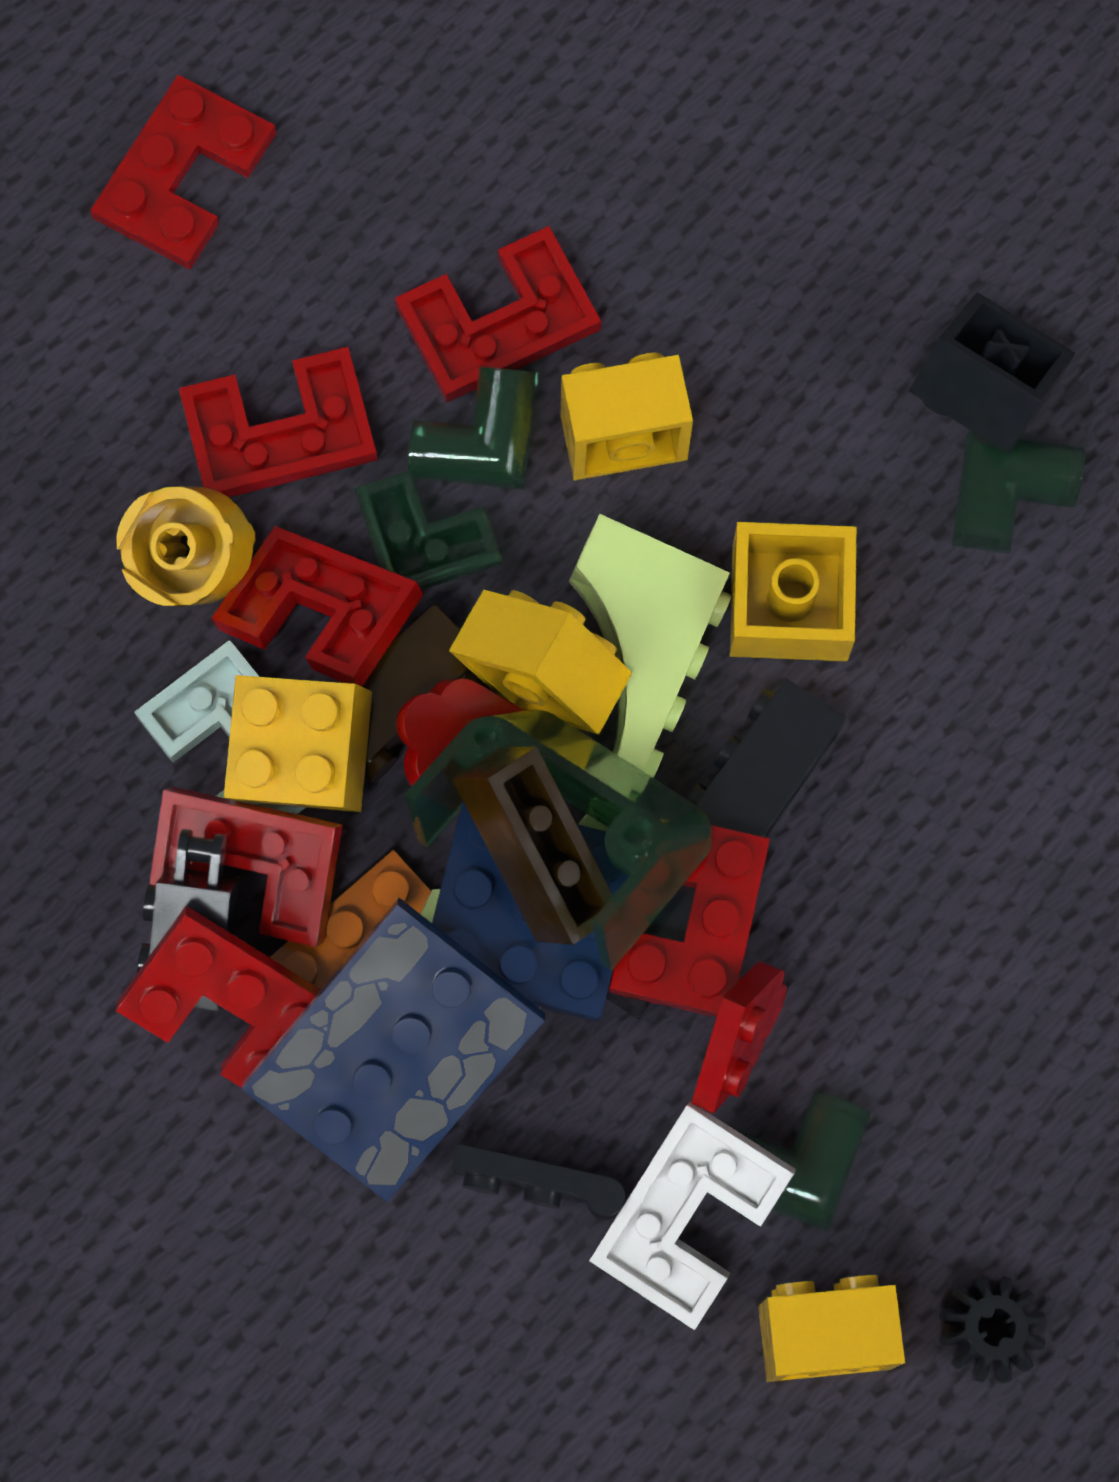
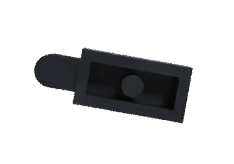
M189 829L181 830L175 868L167 867L156 882V885L149 884L146 890L143 920L152 922L150 944L143 943L141 946L137 973L185 906L190 907L234 935L240 876L223 874L226 834L216 833L214 839L195 837L193 836V831ZM191 861L210 863L209 872L190 870ZM202 996L194 1008L218 1011L220 1006Z

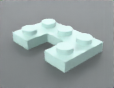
M229 640L134 713L174 763L220 727L230 737L235 675L259 677V675ZM224 790L216 796L224 798ZM248 803L293 814H298L305 809V807Z

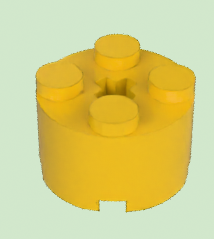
M170 486L149 492L131 504L118 527L116 536L117 550H120L124 566L122 572L126 581L143 598L162 606L203 605L217 602L226 597L229 591L244 577L252 559L255 531L241 509L226 495L205 487ZM182 536L188 537L187 545L190 547L189 554L185 557L187 548L180 542Z

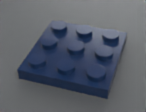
M462 801L432 924L537 1007L599 1022L605 1005L643 841L577 824L621 912L574 945L536 942L470 813Z

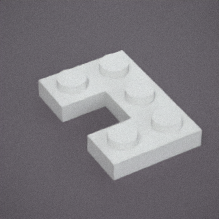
M690 1101L589 1261L695 1330L728 1279L730 1272L678 1239L692 1215L708 1192L761 1227L796 1169L702 1108L691 1104Z

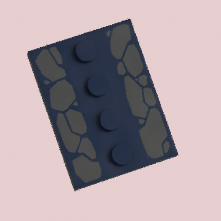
M398 898L243 1082L241 1090L388 1202L543 1024L545 1012L401 898Z

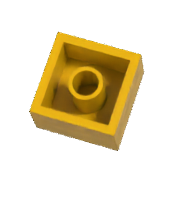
M645 353L632 358L628 364L605 367L601 363H589L576 367L571 371V374L561 376L560 417L574 481L681 462L688 459L693 418L679 355L663 357L661 353Z
M737 522L732 544L729 657L848 661L855 642L857 527Z
M483 589L449 649V652L502 698L534 716L598 735L632 675V672L615 656L617 648L605 638L591 633L583 625L586 619L579 611L557 601L553 602L551 607L541 605L530 596L512 590L507 596Z
M235 675L224 798L244 803L361 812L372 691L349 683Z
M878 1275L839 1279L840 1283L833 1284L834 1291L816 1293L814 1281L776 1285V1289L771 1290L772 1297H767L758 1306L767 1382L892 1370L905 1364L896 1285L879 1286Z

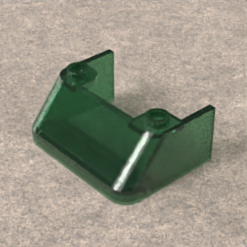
M532 709L484 716L472 720L457 734L405 793L418 842L428 848L460 811L463 800L452 781L454 777L500 747L537 746L563 799L608 827L605 834L607 856L615 867L629 875L627 880L593 919L601 964L612 971L708 855L712 846V832L707 814L694 803L548 711Z

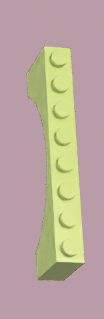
M599 514L569 579V583L587 604L604 638L617 648L615 656L632 672V675L618 699L616 740L605 779L592 806L578 824L628 837L641 807L631 802L640 782L650 785L664 754L654 749L662 729L673 732L686 704V699L677 696L685 676L694 680L697 677L709 650L708 646L700 643L708 624L718 627L732 595L722 591L730 572ZM440 889L431 891L421 912V915L431 923Z

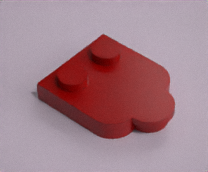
M446 679L440 681L429 693L418 694L410 698L401 707L397 715L396 728L398 735L408 746L404 756L405 776L415 790L460 813L463 800L452 779L500 747L532 746L542 720L472 680Z
M758 961L722 997L691 1104L714 1114L730 1095L734 1097L740 1096L760 1056L765 1040L771 1033L782 1010L787 993V986L783 984V970Z

